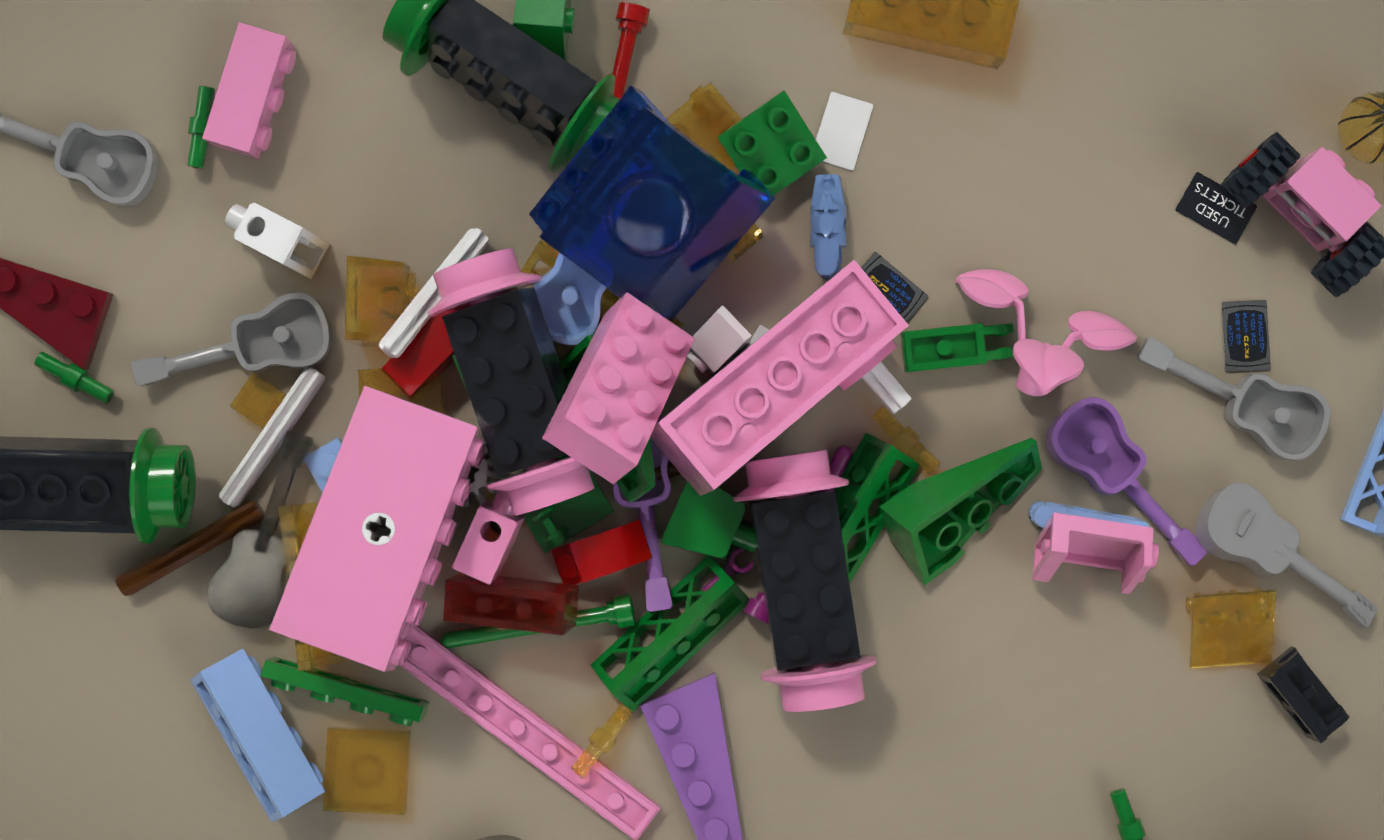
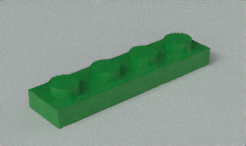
M275 656L265 660L261 673L262 677L272 679L271 686L278 689L295 691V688L299 687L310 690V697L328 703H334L335 698L350 702L349 708L351 710L364 714H373L374 710L390 714L388 720L405 726H412L413 721L418 723L422 721L426 716L429 702Z

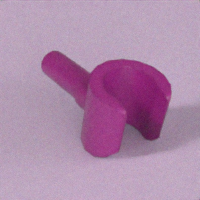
M743 548L731 552L728 556L727 565L723 570L730 578L735 573L742 574L753 567L754 560L750 561L743 569L735 565L734 558L744 550ZM716 575L702 587L704 591L712 587L720 578Z

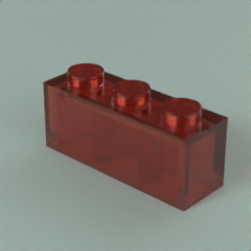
M460 572L445 581L443 621L563 636L574 628L577 623L579 585L498 576L489 585Z

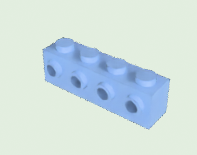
M241 649L202 670L190 681L272 823L324 793L325 790L321 785L323 778L317 766L313 762H308L301 750L302 740L297 731L291 726L288 727L281 715L282 706L279 699L272 691H267L260 679L262 672L259 664L252 656H247L244 649Z

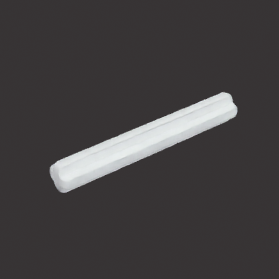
M478 228L469 229L436 272L479 256L489 244V238ZM433 275L379 342V348L390 358L401 356L431 318L428 315V311L441 299Z
M306 367L219 493V498L224 503L233 508L241 505L324 383L325 376L313 367Z

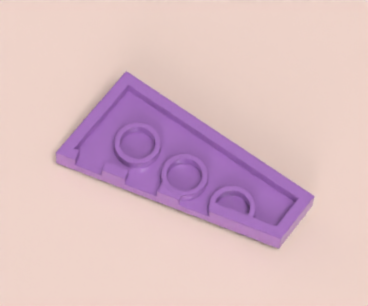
M715 672L644 702L640 707L697 839L743 840Z

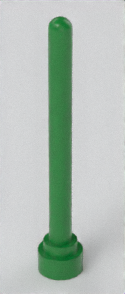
M631 594L614 596L613 601H607L606 606L447 632L442 635L441 644L445 648H455L609 622L610 626L618 625V628L631 627L636 625Z

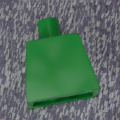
M686 481L660 543L725 559L731 544L752 553L756 549L753 526L741 521L747 505L741 501L734 502L733 496L719 487L699 496L689 482Z

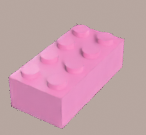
M626 292L604 314L542 439L610 483H616L637 466L695 338Z

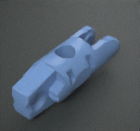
M822 174L815 176L810 206V247L814 248V261L816 262L814 266L816 267L815 270L818 271L817 274H821V277H824L825 280H830L842 269L840 267V264H842V248L846 247V205L840 175Z

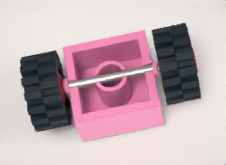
M1275 132L1248 154L1229 173L1221 185L1244 208L1255 202L1262 195L1318 252L1329 248L1328 254L1318 261L1311 274L1334 297H1338L1342 293L1349 291L1352 286L1357 285L1360 279L1371 273V270L1381 263L1380 260L1384 258V237L1369 222H1366L1382 205L1374 198L1375 193L1368 184L1358 179L1355 180L1344 169L1346 165L1336 153L1330 150L1326 151L1321 147L1300 158V154L1278 132Z

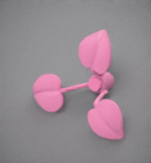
M993 269L973 270L955 278V282L959 283L962 291L977 303L993 308H1006L1012 305L1016 309L1018 342L1014 344L1013 356L1020 366L1016 386L1021 392L1031 396L1046 395L1060 384L1075 379L1082 373L1084 368L1083 360L1074 351L1069 349L1075 341L1082 340L1091 349L1110 351L1127 347L1135 343L1138 337L1130 328L1109 315L1096 311H1081L1069 317L1068 326L1074 332L1069 334L1062 346L1026 339L1024 303L1020 299L1027 297L1029 290L1020 279L1009 273Z

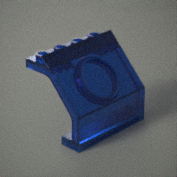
M630 86L531 210L529 215L543 233L539 236L542 240L621 298L628 292L664 318L673 320L775 200V197L753 172L744 168L738 175L732 172L675 128L640 89Z

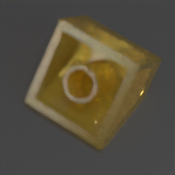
M347 256L345 340L359 346H379L381 339L408 307L409 297H415L416 274L410 273V266L400 261Z

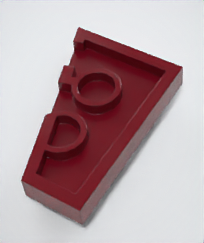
M0 258V309L79 367L89 370L114 294Z

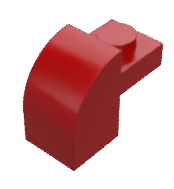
M640 519L551 550L564 588L600 578L653 558Z

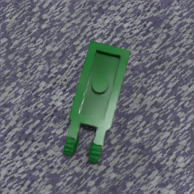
M978 323L901 332L900 339L904 373L987 364V361L1015 358L1013 356V349L1010 347L986 351L984 336L1000 337L1014 333L1013 323L988 326Z

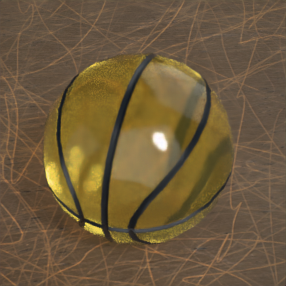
M1381 91L1368 92L1354 98L1342 111L1338 122V135L1343 149H1346L1345 151L1356 160L1369 164L1384 163V92Z

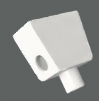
M254 202L249 205L248 209L235 204L226 215L225 224L236 230L234 239L309 279H312L330 245L305 228Z

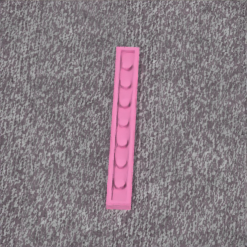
M411 625L406 640L411 641L412 646L403 666L400 665L633 840H638L660 810L661 806L451 649L445 648L439 640L420 626Z

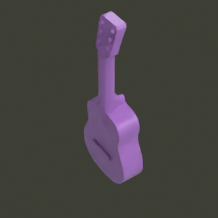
M1090 397L1073 403L1055 418L1046 434V446L1051 457L1058 464L1085 477L1091 487L1101 495L1115 494L1123 490L1169 539L1167 543L1188 566H1195L1208 553L1202 547L1198 538L1186 528L1181 529L1137 481L1136 478L1146 465V455L1139 446L1130 440L1122 418L1112 404L1101 398Z
M660 415L657 423L660 422L664 417ZM652 439L654 468L661 466L662 479L658 480L654 470L656 486L636 501L629 502L617 483L613 484L614 497L621 506L625 508H638L639 519L653 557L645 561L648 580H645L646 610L649 612L671 609L673 606L667 577L663 575L654 506L664 503L671 496L672 487L667 471L670 460Z

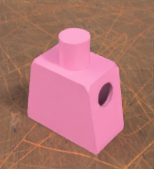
M498 491L494 501L487 500L479 506L452 565V569L489 585L502 573L525 518L523 514L515 516L506 491ZM491 521L499 524L501 527L500 533L492 529Z

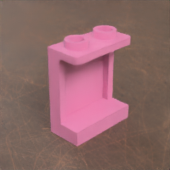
M1054 512L1034 544L1032 580L1048 583L1061 563L1065 562L1120 571L1122 574L1121 593L1130 594L1139 582L1142 583L1144 581L1146 573L1151 568H1155L1157 564L1159 547L1157 543H1153L1154 528Z

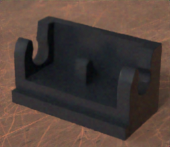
M1291 646L1257 673L1306 737L1319 743L1324 742L1330 734L1342 726L1350 717L1310 669L1295 647Z

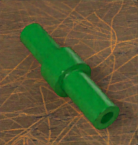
M199 86L195 115L190 117L188 134L192 135L188 167L204 169L207 142L202 137L214 101L215 89L211 87Z
M41 352L35 359L34 365L59 378L61 385L74 392L81 390L105 404L109 403L115 391L89 377L87 370L74 363L67 365L45 352Z
M1125 788L1110 792L1109 794L1120 822L1117 824V829L1121 840H1143V837L1146 835L1141 819L1135 818Z

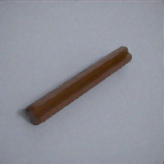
M250 501L119 575L115 579L117 587L124 596L138 592L263 521L265 515L261 506L256 501Z

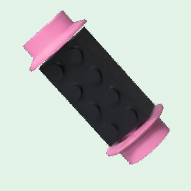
M513 248L483 254L434 273L433 277L441 299L428 311L429 317L445 315L442 318L496 476L499 477L526 468L523 472L488 484L487 488L506 491L515 516L559 503L595 489L589 469L570 456L558 459L559 456L566 453L542 439L568 385L535 288H526L541 281V276L521 272Z
M827 449L748 461L745 463L748 487L733 497L734 502L776 498L750 502L775 668L761 673V680L779 685L782 709L788 712L831 709L862 701L865 699L862 673L876 664L877 661L875 656L860 655L836 493L833 490L808 493L849 485V480L831 474Z

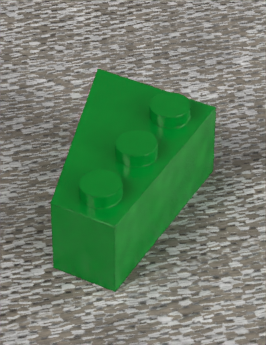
M516 0L513 26L567 61L569 33L573 34L575 9L571 8V0Z

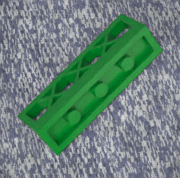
M868 433L864 435L841 478L849 480V485L836 487L834 490L836 493L849 584L884 527L880 507H878L875 514L868 517V508L872 501L879 498V506H881L892 496L907 488L920 464L894 446ZM898 460L903 464V467L895 480L889 482V473ZM858 533V543L854 549L847 552V543L852 535Z
M707 555L670 590L673 606L678 602H686L685 612L677 619H669L670 609L647 611L636 622L635 626H631L590 665L612 695L632 712L740 613L750 600L745 592L710 555ZM711 571L720 578L707 591H698L700 581ZM648 630H656L654 641L647 647H639L640 637ZM626 657L624 669L612 678L606 669L616 659Z

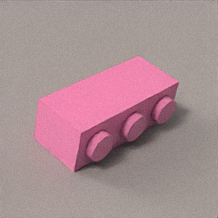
M241 22L238 23L202 139L212 146L259 160L261 151H266L271 141L272 128L269 125L273 112L277 113L283 103L284 90L281 87L285 74L292 72L296 61V51L293 50L294 45L286 36Z

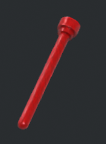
M627 2L619 3L615 20L619 22L618 29L621 30L612 72L616 76L614 96L622 101L636 36L641 34L642 28L647 27L650 9ZM611 154L600 169L590 177L588 191L592 196H600L604 191Z

